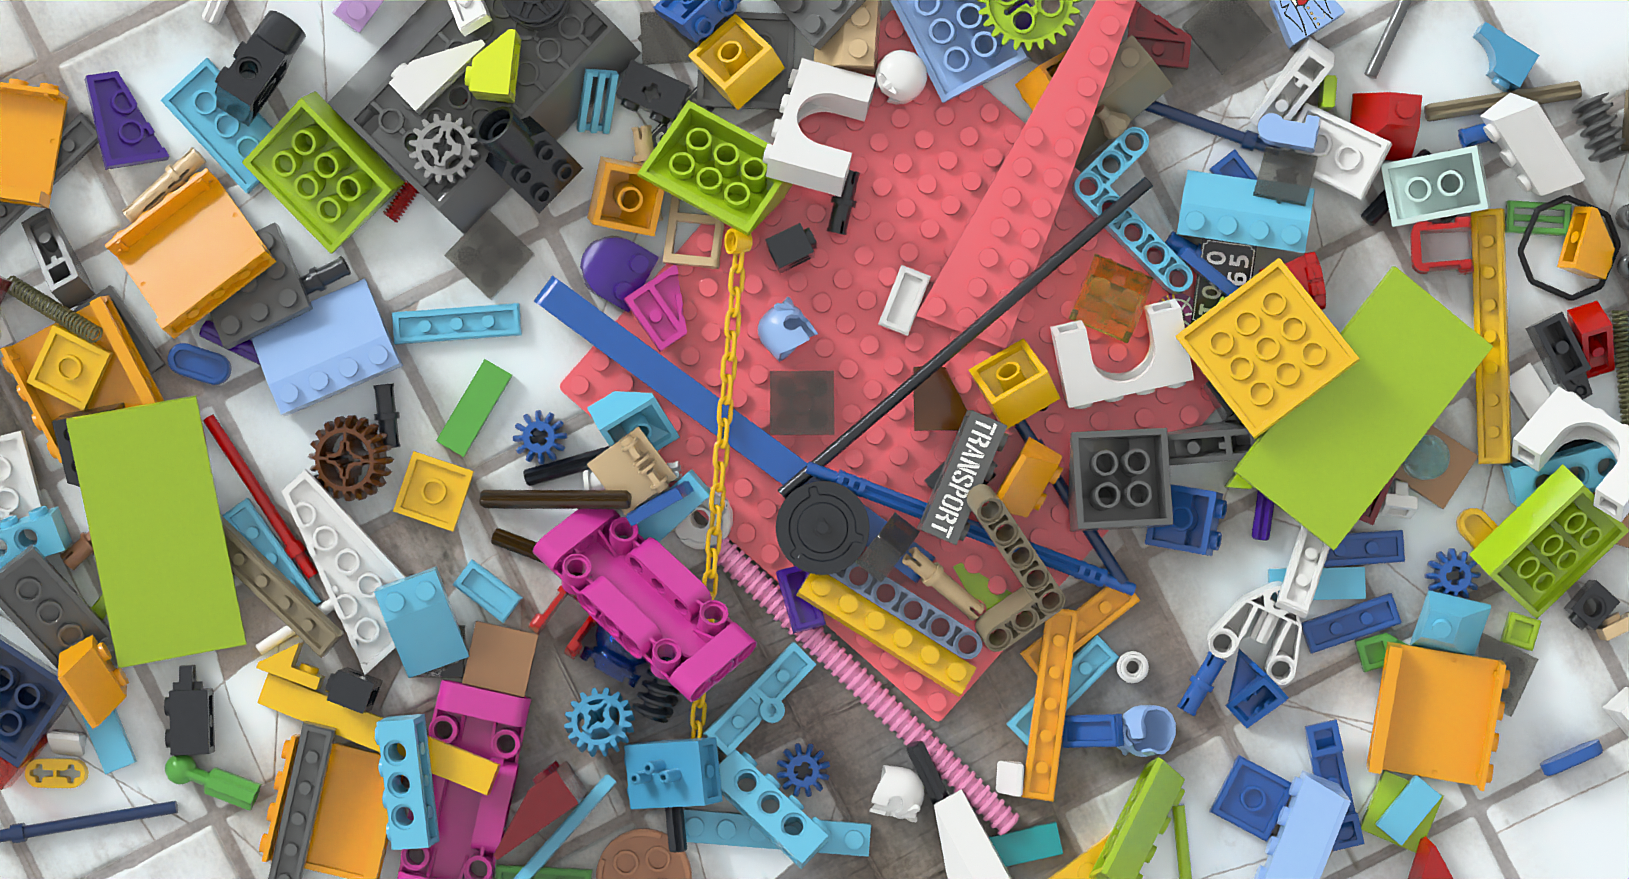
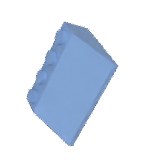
M890 0L918 56L923 60L927 73L942 103L1000 77L1032 60L1024 43L1016 51L1014 50V40H1011L1004 46L1002 44L1003 34L996 38L991 36L995 26L985 27L983 24L990 17L989 15H980L978 12L986 7L985 3L978 2L977 0Z
M365 278L311 301L312 310L251 338L268 386L281 415L288 416L403 366Z
M1302 770L1300 777H1294L1289 789V795H1292L1288 807L1283 806L1277 820L1280 828L1277 836L1270 837L1265 851L1269 856L1265 866L1260 865L1254 879L1321 878L1351 802L1338 783Z

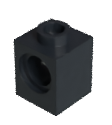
M1588 580L1567 603L1564 609L1570 613L1567 617L1568 620L1580 630L1584 628L1596 630L1620 601L1597 580ZM1591 598L1596 603V611L1593 615L1587 616L1583 610V605L1586 600Z

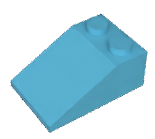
M437 566L375 589L374 593L384 621L408 678L469 657Z

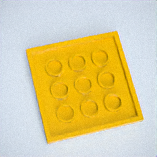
M1280 258L1175 336L1254 439L1360 361L1357 354Z

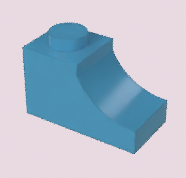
M1486 21L1477 28L1473 35V38L1482 45L1487 53L1489 71L1486 76L1492 79L1491 83L1504 92H1508V90L1515 91L1520 88L1540 55Z

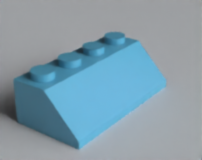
M1187 170L1177 234L1305 253L1315 189Z

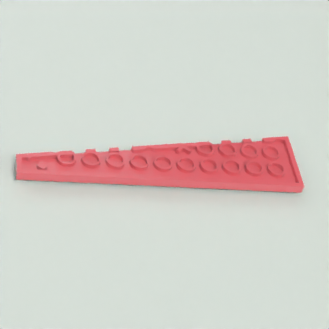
M1136 0L1095 1L916 316L963 332L1036 270ZM1025 296L976 338L1006 349Z

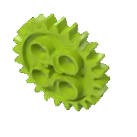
M1002 0L977 1L986 4V7L978 12L980 15H989L990 18L983 25L985 27L995 26L991 34L992 37L996 38L1003 34L1002 44L1004 46L1011 40H1014V50L1018 51L1022 43H1025L1027 51L1032 52L1034 43H1037L1043 51L1045 50L1046 40H1049L1053 45H1057L1055 35L1059 33L1063 37L1068 36L1064 27L1065 25L1076 26L1073 20L1070 19L1071 14H1081V11L1073 6L1074 3L1083 0H1060L1059 10L1052 14L1044 11L1043 4L1045 0H1034L1035 5L1033 7L1023 4L1009 15H1005V10L1025 0H1012L1009 2H1003ZM1022 13H1028L1032 17L1031 26L1025 30L1017 29L1015 24L1017 16Z

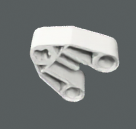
M1273 581L1242 595L1209 630L1206 639L1213 655L1219 658H1228L1236 651L1258 608L1262 609L1249 637L1259 643L1267 645L1279 618H1282L1283 621L1272 641V647L1267 655L1264 666L1266 673L1276 684L1286 685L1295 677L1302 625L1298 615L1275 606L1271 595L1274 592L1278 595L1283 582ZM1220 634L1228 635L1231 640L1227 647L1220 649L1213 645L1216 636ZM1278 661L1288 663V670L1283 675H1275L1271 671L1272 666Z

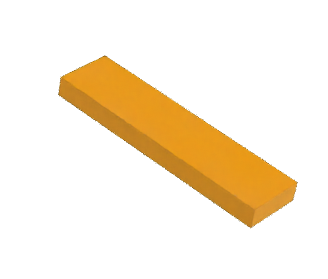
M1105 586L1076 609L1079 611L1074 652L1138 603L1140 599L1134 593L1130 596ZM1043 635L1020 652L1036 675L1038 674Z

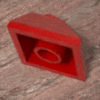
M1396 92L1353 93L1350 123L1392 143L1384 161H1399L1412 158L1420 128L1422 95Z

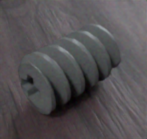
M1609 92L1584 100L1571 110L1573 114H1583L1576 121V125L1587 126L1580 133V137L1591 138L1584 145L1586 150H1595L1588 157L1590 162L1602 163L1629 153V150H1619V147L1626 142V139L1615 138V135L1622 130V127L1611 126V123L1618 118L1617 114L1606 113V111L1614 106L1613 102L1602 101Z

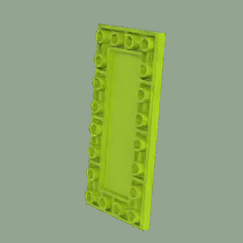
M1396 266L1390 268L1340 333L1357 354L1360 361L1261 434L1233 470L1332 550L1338 547L1493 348L1489 342Z
M197 395L67 418L68 433L118 668L246 645L247 640Z

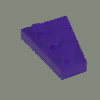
M113 71L86 75L84 80L105 170L168 160L169 154L154 135L155 131L150 123L143 117L137 107L138 103L119 72Z

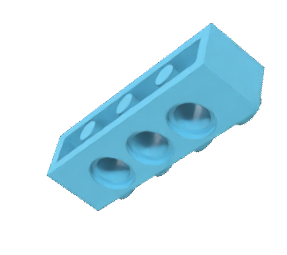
M1596 441L1554 453L1539 472L1519 461L1503 464L1502 468L1509 500L1519 507L1537 489L1535 486L1537 478L1540 475L1547 474L1548 479L1562 464L1568 470L1571 467L1578 466L1577 478L1593 493L1617 464V460L1607 446ZM1609 458L1607 469L1599 473V462L1602 459Z
M41 506L29 511V516L18 519L17 515H13L0 520V539L7 545V550L0 549V569L31 544L44 557L67 549L72 539L58 506L48 509L47 506ZM30 529L34 531L37 535V540L28 539L24 530Z
M425 714L388 716L378 721L375 728V741L380 746L381 754L378 767L380 776L384 779L385 788L382 801L384 808L387 809L389 821L386 826L387 838L391 841L392 850L429 848L439 842L440 839ZM398 743L404 746L406 750L405 757L398 753ZM401 775L408 778L410 782L409 789L402 785ZM405 807L413 812V821L406 817Z
M734 749L719 764L722 796L802 870L828 842V835L825 833L828 830L827 827L816 817L810 819L802 811L804 806L793 795L786 797L779 790L781 785L772 775L767 773L764 776L755 768L758 765L757 762L747 752L744 751L740 754ZM749 778L756 783V787L752 791L745 792L738 787V783L742 779ZM767 800H774L778 803L779 809L775 813L769 814L762 810L761 805ZM789 822H798L803 830L800 834L793 836L789 835L784 828Z

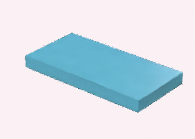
M206 58L161 99V102L243 191L249 194L261 182L242 162L273 128L260 113H258L248 127L216 106L217 94H215L217 83H215V80L220 70L209 58Z

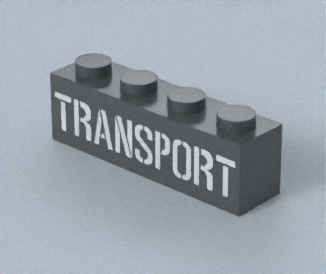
M967 410L917 526L918 530L954 545H957L958 540L963 541L970 528V523L967 522V519L971 512L966 501L967 494L974 486L983 484L984 480L989 481L996 466L992 462L996 451L1001 452L1008 439V434L1005 433L1007 425L973 410Z

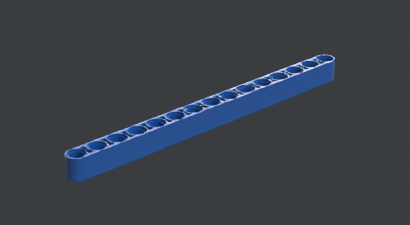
M553 275L534 299L535 303L717 436L719 397ZM722 405L721 418L725 417L728 419L729 405ZM733 408V418L729 425L728 443L733 449L782 485L808 464ZM723 427L722 439H724V428H725V427ZM812 477L805 484L824 480ZM864 505L869 519V537L866 547L915 583H918L921 577L902 563L904 555L907 553L913 558L908 550L912 547H917L932 562L935 560V557Z

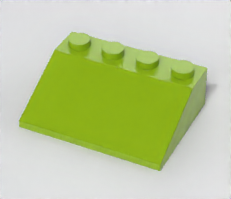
M316 91L301 97L242 162L330 254L334 253L405 183Z
M689 100L637 173L638 177L747 236L776 208L793 185L766 177L768 164L763 163V156L769 143Z
M1562 464L1469 555L1494 581L1533 617L1538 619L1629 532V529L1622 522L1593 506L1595 495Z

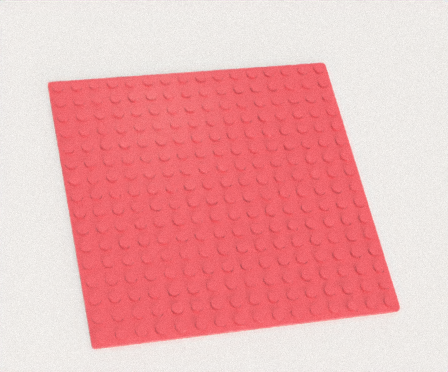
M895 10L890 11L880 22L877 67L885 55L895 50L910 51L918 55ZM927 73V82L923 91L914 100L906 104L895 105L888 103L889 96L882 93L880 87L877 89L874 87L872 101L865 122L835 113L817 112L806 116L798 123L802 133L813 142L852 153L849 170L860 172L854 201L857 202L855 208L852 207L847 235L829 232L826 230L833 207L831 197L835 195L793 184L783 200L751 232L753 239L752 248L749 252H745L744 256L745 282L740 301L741 327L740 334L737 337V373L733 381L732 399L734 402L733 408L807 463L811 462L912 376L914 366L926 364L962 333L915 316L908 336L880 326L878 323L901 265L931 276L918 308L919 311L1025 125L1020 118L982 85L942 103ZM863 74L875 78L874 74ZM1073 168L1036 269L1095 219L1073 196V183L1081 174L1077 168ZM1082 180L1079 184L1080 191L1084 195L1090 196L1095 194V184L1090 180ZM1104 203L1102 205V213L1113 203ZM801 223L803 230L809 227L817 242V248L813 249L814 258L780 274L766 246L765 239ZM701 224L675 254L711 257L715 225ZM724 224L719 269L676 265L687 334L659 352L631 310L629 313L624 311L615 321L719 398H721L722 388L720 376L721 361L725 354L726 342L724 334L725 316L729 308L730 297L728 290L729 271L733 262V254H728L724 245L725 235L732 228L727 224ZM1128 225L1124 229V235L1129 241L1134 242L1139 240L1140 231L1136 226ZM1105 229L1101 230L1026 294L1007 347L1024 338L1048 371L1061 398L1050 404L1047 410L1038 411L1025 420L1038 440L1042 439L1048 448L1062 455L1059 466L1063 468L1061 476L1068 486L1071 432L1167 428V432L1201 426L1215 410L1213 403L1203 388L1209 380L1191 357L1194 380L1187 381L1184 386L1178 388H1169L1167 386L1155 388L1153 393L1147 395H1137L1136 393L1124 395L1123 399L1116 402H1106L1105 400L1093 402L1092 406L1085 409L1068 407L1063 396L1050 327L1082 320L1087 330L1093 363L1098 368L1109 373H1124L1137 367L1144 360L1149 350L1150 336L1144 306L1157 303L1161 298L1170 294ZM1149 248L1146 254L1148 261L1152 264H1160L1163 258L1161 251L1157 248ZM666 264L655 277L669 269L674 264ZM1191 270L1193 282L1182 293L1194 300L1197 274ZM1171 271L1169 275V281L1174 287H1182L1184 285L1185 278L1180 271ZM734 273L733 286L739 287L740 274ZM734 296L733 308H735L736 296ZM787 297H790L794 306L801 310L818 334L809 337L808 341L799 345L788 357L779 362L761 343L758 336V324L764 314L774 307L776 303H782ZM730 317L729 330L735 331L736 318ZM975 338L942 367L946 368L967 410H973L998 421L972 378L969 369L1005 348ZM730 340V351H729V352H731V349H732V340ZM593 346L561 382L560 390L591 418L592 416L587 407L614 391L653 393L680 438L658 450V453L666 463L679 461L682 470L679 473L682 474V477L692 469L707 486L712 487L714 479L713 453L717 436ZM726 360L725 374L732 375L733 361L728 362ZM728 384L726 386V395L728 394ZM911 392L825 467L837 472L841 469L846 471V473L854 474L859 478H865L867 481L928 503L932 490L924 480L946 461L958 431H914L913 392ZM1015 426L1005 430V433L1008 434L1007 442L1001 452L996 451L993 461L998 465L994 470L996 476L987 485L995 493H997L998 488L1025 445ZM730 446L729 463L725 472L724 486L726 488V498L733 510V525L727 537L778 582L776 575L778 570L795 566L781 551L776 536L777 515L782 503L785 501V498L779 493L778 489L783 485ZM719 448L718 461L724 462L725 449ZM719 471L718 483H720L721 471ZM678 481L670 482L668 486L672 487ZM1048 482L1043 491L1047 494V497L1039 511L1032 509L1028 517L1011 515L1029 542L1077 560H1083L1093 547L1082 531L1070 532L1069 510L1053 485ZM858 497L865 506L935 557L933 563L938 562L943 566V571L962 588L964 586L953 568L959 563H963L969 573H980L988 578V589L993 594L999 595L1006 590L1013 593L1022 587L996 547L967 536L963 541L958 540L957 545L951 544L918 530L919 518L866 498ZM989 501L984 503L982 507L986 506L989 503ZM697 510L702 516H704L709 521V517L706 514V512L702 510ZM971 511L968 519L979 522ZM1097 530V531H1098V533L1100 534V536L1103 538L1104 535H1105L1109 530ZM865 547L858 559L976 632L975 623L977 619L971 621L932 586H926L922 583L921 579L918 583H915L875 552ZM1046 566L1060 587L1069 575ZM862 567L853 568L849 574L850 581L855 585L864 584L868 578L867 571ZM889 584L880 585L876 591L877 598L882 602L891 601L895 595L893 586ZM910 601L905 605L904 614L907 618L916 619L921 615L922 607L919 602ZM972 608L975 611L974 613L978 615L979 618L982 614H979L974 608ZM823 612L825 623L832 631L935 721H941L1002 652L991 651L982 641L981 652L972 659L962 658L977 669L962 695L958 697ZM937 618L932 622L931 631L934 635L943 636L948 632L949 624L946 619ZM970 635L963 636L958 642L960 651L963 653L972 652L976 647L975 638Z

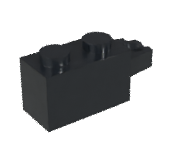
M1563 312L1552 314L1525 328L1554 385L1560 384L1564 390L1576 393L1582 400L1593 394L1586 375V371L1592 368Z
M196 665L179 666V682H173V690L169 691V697H165L164 712L170 719V729L165 731L166 748H170V755L211 754L215 752L213 688H203V681H196Z

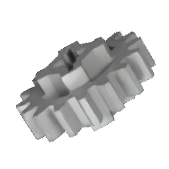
M447 113L445 120H441L438 114H434L433 123H429L425 119L422 120V124L425 127L422 131L414 128L413 132L418 138L417 140H410L409 145L416 148V151L410 153L409 157L419 160L414 168L417 171L425 168L424 178L427 180L434 174L438 184L442 183L444 177H447L452 184L455 183L454 175L459 174L461 177L466 178L464 169L466 167L475 168V165L470 160L471 157H479L480 153L472 149V146L479 144L477 138L469 137L474 132L471 126L465 129L462 128L465 121L461 117L454 123L450 113ZM439 129V134L432 139H426L431 132ZM454 130L462 135L465 145L455 142ZM447 139V144L452 149L451 151H446L444 156H442L437 147L443 146L444 141ZM423 152L433 155L435 158L434 167L427 163ZM457 158L462 159L459 164L449 169L451 162Z

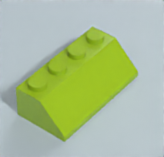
M1157 757L1144 765L1088 878L1142 879L1143 875L1139 872L1144 862L1149 863L1157 849V846L1153 845L1158 833L1161 835L1165 833L1171 821V818L1167 815L1172 805L1178 806L1185 793V790L1181 788L1185 779L1161 758Z

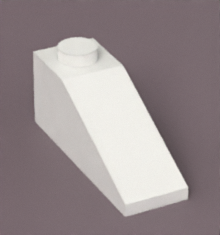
M1308 36L1274 82L1250 118V122L1258 126L1260 119L1269 113L1278 114L1284 120L1290 121L1334 67V53Z
M480 39L412 60L408 65L402 63L391 74L393 79L389 84L420 115L466 71L467 66L472 65L473 57L485 49L487 45Z

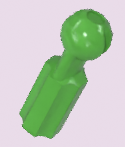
M174 755L168 759L165 765L166 776L171 782L175 784H185L190 781L196 782L204 786L205 794L249 811L252 810L260 792V783L218 767L213 768L209 772L200 769L189 755Z

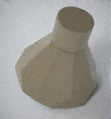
M1100 105L1095 110V115L1101 119L1104 135L1109 140L1123 134L1130 123V118L1127 114L1110 111L1105 105Z

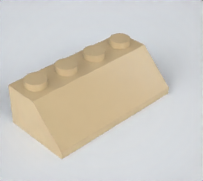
M866 0L820 50L814 48L813 61L859 74L875 75L878 61L882 0Z

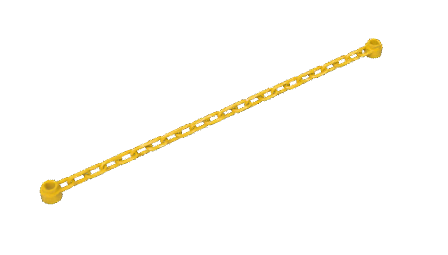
M730 228L727 231L724 240L726 252L733 254V262L729 271L728 290L730 297L724 327V334L726 336L725 354L721 361L720 376L722 388L721 398L718 401L717 407L718 433L713 453L714 479L709 498L711 513L705 544V552L707 554L706 572L702 578V583L706 587L707 578L713 579V591H709L712 600L716 597L718 588L717 563L722 543V531L720 528L726 498V488L724 486L725 472L729 463L730 445L728 443L729 425L733 418L734 402L732 392L733 381L737 373L736 347L741 327L740 301L745 282L744 256L745 252L751 250L753 244L751 234L747 236L734 228ZM734 273L740 274L739 287L733 286ZM734 296H736L735 308H733ZM730 317L736 318L735 331L729 330ZM730 340H732V349H731V352H729V351H730ZM726 360L728 362L733 361L732 375L725 374ZM728 384V394L726 395V386ZM722 405H729L728 419L725 417L721 418ZM723 427H725V428H724V439H722ZM719 448L725 449L724 462L718 461ZM719 471H721L720 483H718ZM715 491L717 493L721 492L720 506L718 504L714 505ZM715 514H717L716 526H714ZM711 534L717 536L716 549L710 548ZM711 558H713L712 569H710V568H711ZM707 619L709 622H715L714 619ZM706 693L701 696V699L698 698L691 706V739L696 738V730H698L697 738H702L707 713ZM696 707L702 708L701 722L695 720Z

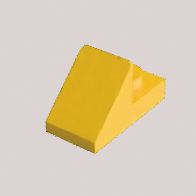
M304 642L259 661L256 666L257 669L315 690L321 689L326 677L318 674L319 668L301 662L300 667L296 666Z

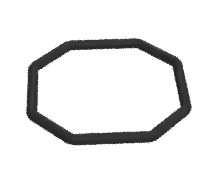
M1564 195L1542 204L1534 210L1518 247L1517 254L1527 280L1531 285L1568 301H1574L1602 289L1610 271L1606 279H1600L1598 284L1571 295L1534 279L1524 254V249L1540 212L1566 201L1580 207L1598 208L1573 196ZM1598 208L1600 215L1606 220L1615 244L1612 257L1613 266L1621 247V241L1611 215L1607 211Z

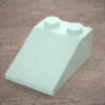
M1480 145L1381 165L1392 227L1491 208Z

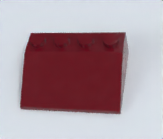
M556 760L532 779L535 784L528 790L494 853L496 860L579 804L588 793L567 761L559 765Z

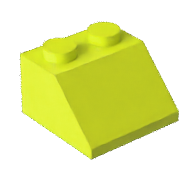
M508 29L473 57L472 66L466 67L465 86H468L469 91L476 99L515 103L522 41L516 30Z

